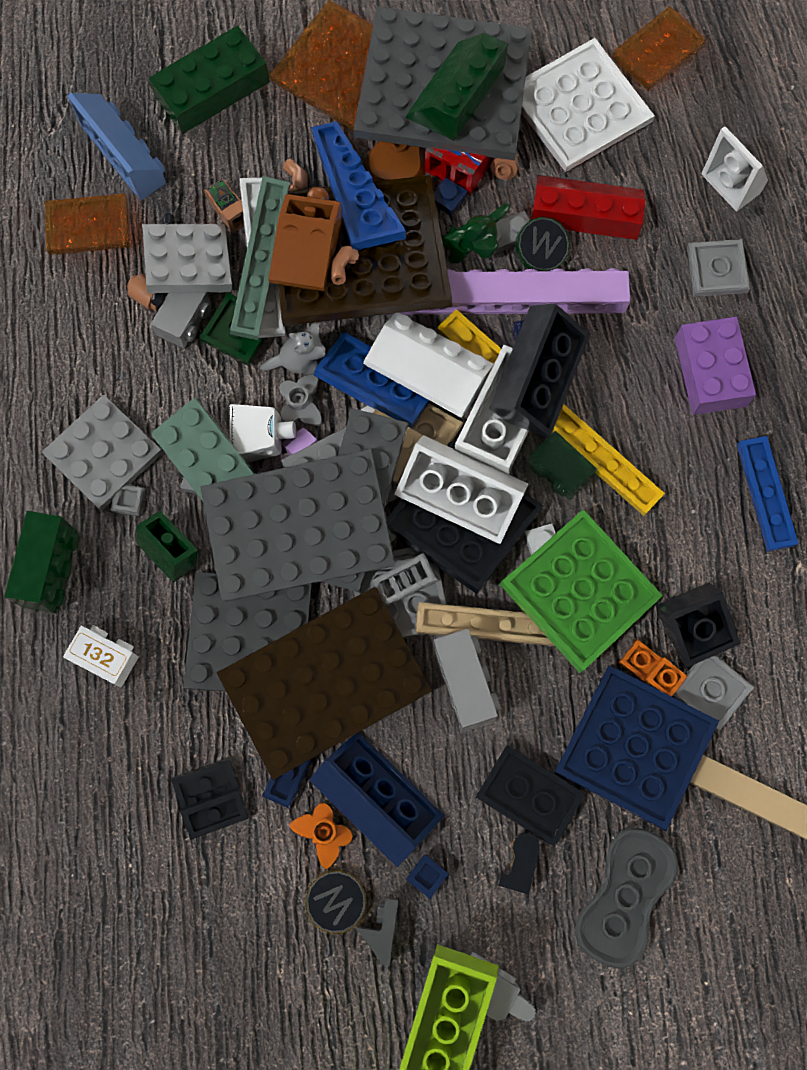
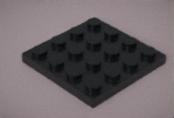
M450 441L447 446L455 450V443ZM524 493L501 544L404 499L400 501L387 517L389 532L420 554L425 553L432 563L478 594L541 512L544 505Z

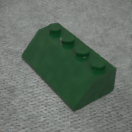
M486 33L459 41L410 108L406 118L454 141L504 69L508 43Z

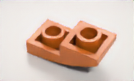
M639 639L631 644L617 662L643 683L671 697L687 678V675L665 657L660 658Z

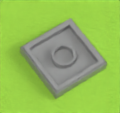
M742 239L688 243L687 254L694 297L749 292L750 284Z
M715 655L692 665L686 673L687 678L672 697L719 720L714 731L718 733L754 689V686Z

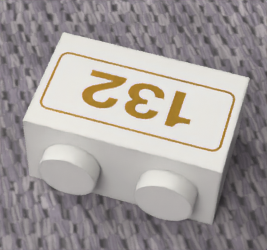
M94 625L90 630L80 626L63 658L121 688L139 656L131 652L134 647L120 639H117L116 643L106 639L108 633Z

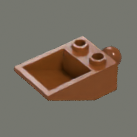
M313 187L309 190L307 197L285 195L278 218L268 279L269 283L324 291L331 268V260L334 258L343 226L341 202L329 200L328 192L324 188Z

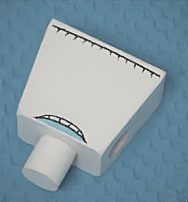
M230 405V441L247 463L281 454V439L296 438L295 422H281V416L275 408Z

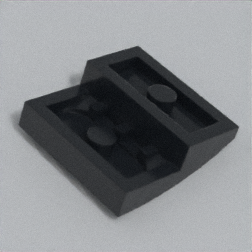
M230 757L172 777L171 782L181 807L180 813L190 840L249 818Z

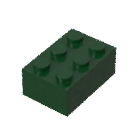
M26 511L4 594L5 598L22 608L57 613L58 607H61L64 601L65 592L63 585L65 578H69L71 573L72 551L76 550L79 541L77 530L64 518L56 515Z

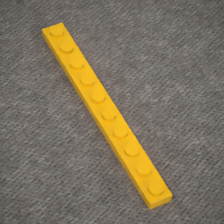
M457 309L437 327V332L441 336L458 343L461 347L495 364L501 348ZM563 404L552 435L638 512L645 516L665 493Z

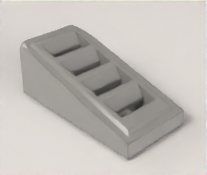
M422 553L373 579L372 582L385 606H388L436 583L440 578L432 562L425 553ZM418 565H422L427 578H422L417 568ZM411 570L417 583L412 585L406 571ZM400 575L406 589L401 590L395 576ZM387 580L390 581L396 593L392 596L384 583Z

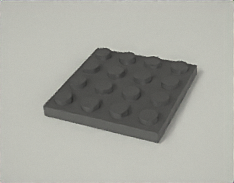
M196 572L183 688L188 690L226 692L216 672L309 622L312 584L222 602L217 573Z

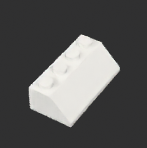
M395 313L384 324L363 363L461 418L479 396L494 366L493 363L485 360L482 356L470 352L458 343L446 339L434 330L426 328L413 321L410 317L400 313Z
M423 435L415 444L394 495L501 544L528 483Z

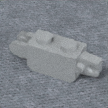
M475 952L471 954L473 957L488 961ZM501 968L498 971L486 1015L495 1021L505 1019L508 1013L518 1019L521 1018L522 1021L530 1022L536 1014L533 1003L519 994L521 989L515 984L517 978Z

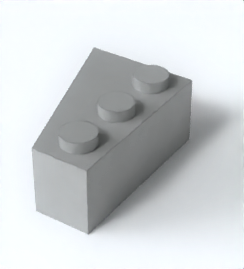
M465 629L434 639V650L451 697L452 708H454L459 722L460 734L494 723L498 717L496 711H500L501 708L496 693L490 694L487 682L491 681L486 664L480 665L477 653L481 652V648L476 635L471 636L469 629Z

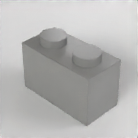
M207 292L168 293L150 324L156 336L185 349L188 342H192L195 339L198 325L202 318H207L210 313L211 302Z

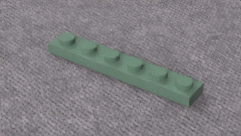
M262 176L230 329L231 335L255 340L259 338L270 284L268 279L278 218L285 195L288 194L290 182Z

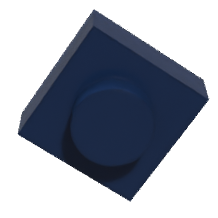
M446 177L434 191L436 206L450 216L455 213L467 197L465 189Z
M424 854L406 880L431 899L449 873Z

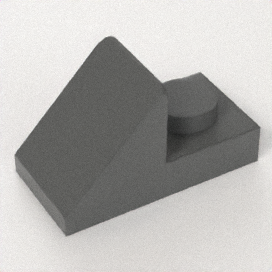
M386 897L385 904H379L376 923H381L382 929L364 926L356 927L384 966H390L398 899Z

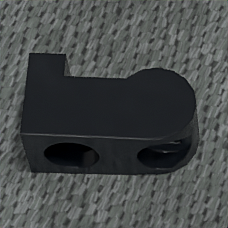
M521 833L513 838L511 842L513 856L508 875L499 873L496 885L529 895L540 848L535 836Z

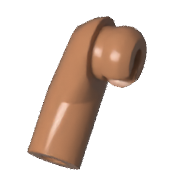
M289 158L286 160L283 169L292 176L293 182L289 186V191L307 189L309 180L307 172L293 159Z
M344 246L331 260V277L334 284L340 285L346 281L345 266L347 263H356L355 260L359 258L357 249H352V246Z

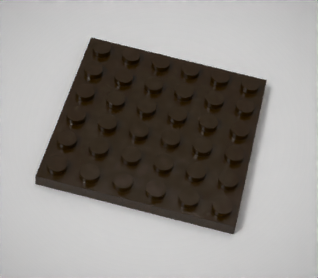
M431 175L373 181L376 188L380 189L384 195V200L388 207L393 209L403 225L406 239L358 250L359 258L355 260L356 263H347L345 266L346 281L340 285L334 284L330 268L324 291L278 284L283 326L452 307V295ZM330 186L322 187L328 192L329 200L335 201ZM310 189L288 191V194L307 197ZM344 225L341 229L334 257L342 247L351 246Z

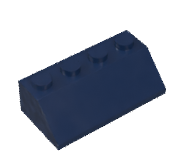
M360 733L353 735L333 752L309 780L396 867L406 859L445 816Z

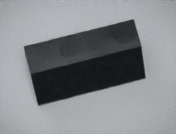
M556 303L530 306L489 409L507 423L545 437H551L590 334Z

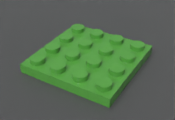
M584 509L499 584L579 673L583 672L663 596Z

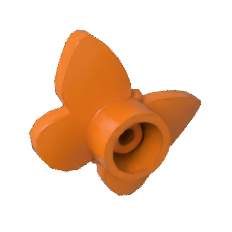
M320 803L315 807L313 816L309 814L302 815L292 821L289 826L296 834L312 839V843H316L320 864L324 869H329L339 856L338 847L346 846L352 841V833L346 826L336 825L333 822L334 815L331 807L326 803Z

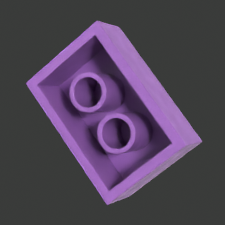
M737 317L681 325L675 337V342L692 415L747 407L756 396Z

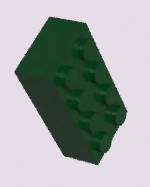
M238 25L148 78L155 98L181 134L186 133L270 83L266 62Z

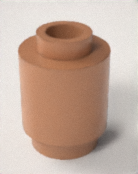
M144 273L134 275L127 284L128 296L148 310L158 312L161 306H155L151 303L152 293H147L146 275ZM164 293L163 302L167 297L168 293Z

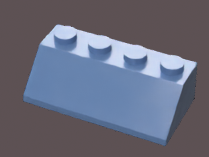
M70 93L67 95L83 130L140 201L167 184L163 175L166 171L157 157L152 159L149 155L150 150L143 139H136L134 136L135 131L130 123L119 118L120 112L112 101L107 103L101 94Z

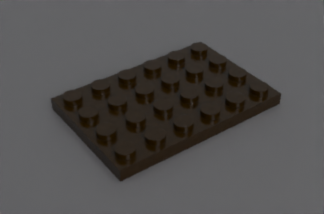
M375 587L216 672L272 780L432 692L430 685Z

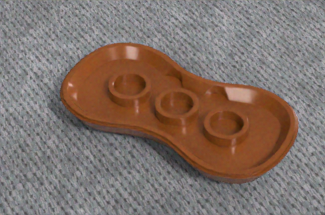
M377 141L365 157L364 169L366 172L369 171L373 181L424 176L425 148Z

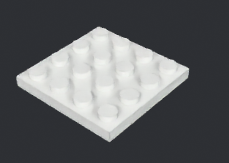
M596 38L525 78L521 113L565 172L652 123L655 117Z

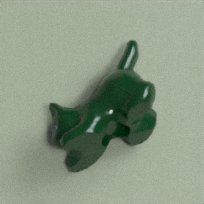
M504 204L488 216H473L465 225L458 229L451 225L447 235L441 236L443 247H446L451 252L449 261L451 263H460L473 251L477 252L481 258L492 256L498 248L496 223L507 214L510 204Z

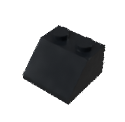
M710 582L656 605L665 632L686 668L741 644L724 594Z

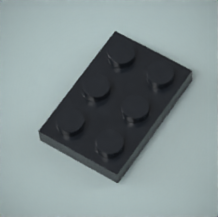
M506 745L475 798L552 847H555L585 793Z

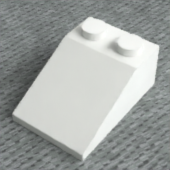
M726 126L723 127L719 132L701 175L737 212L761 194L768 179L763 165Z

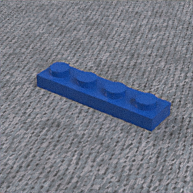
M767 436L739 441L737 443L738 452L767 552L795 547L798 545V540Z

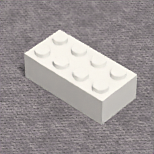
M503 345L455 443V450L509 474L529 430L507 423L489 409L513 349Z

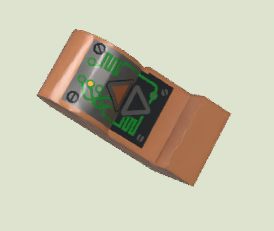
M220 179L204 190L208 201L231 234L244 227L242 201L232 192L224 179ZM242 215L241 219L238 222H232L233 220Z

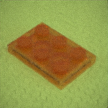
M669 6L613 51L612 58L649 91L704 47L706 39Z
M125 193L44 201L46 251L49 255L130 247L128 201Z

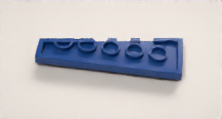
M338 122L311 127L312 136L335 201L341 202L343 225L352 249L360 250L406 239L403 225L393 209L388 207L381 190L376 188L369 171L366 172L360 157L353 150L350 141Z

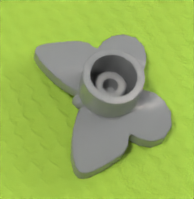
M314 374L301 377L297 383L286 380L280 384V393L287 400V404L281 410L284 422L294 421L296 423L300 419L305 425H322L320 412L312 402V396L319 383V378L315 377Z

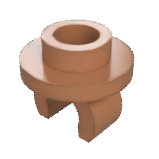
M515 156V161L494 158L491 164L492 173L502 180L513 178L518 170V157Z

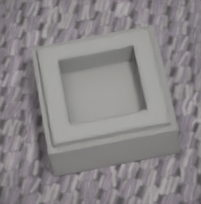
M125 485L113 497L110 510L114 513L140 516L146 489L144 487Z

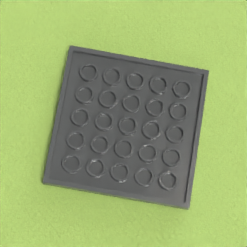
M377 6L353 137L480 154L487 157L515 161L532 28ZM486 33L508 43L504 69L454 141L406 118L410 108L459 41Z

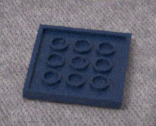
M608 665L555 773L650 824L667 831L719 720Z

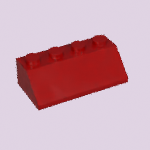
M537 175L531 220L539 217L553 218L568 231L637 240L644 218L646 201L644 189Z

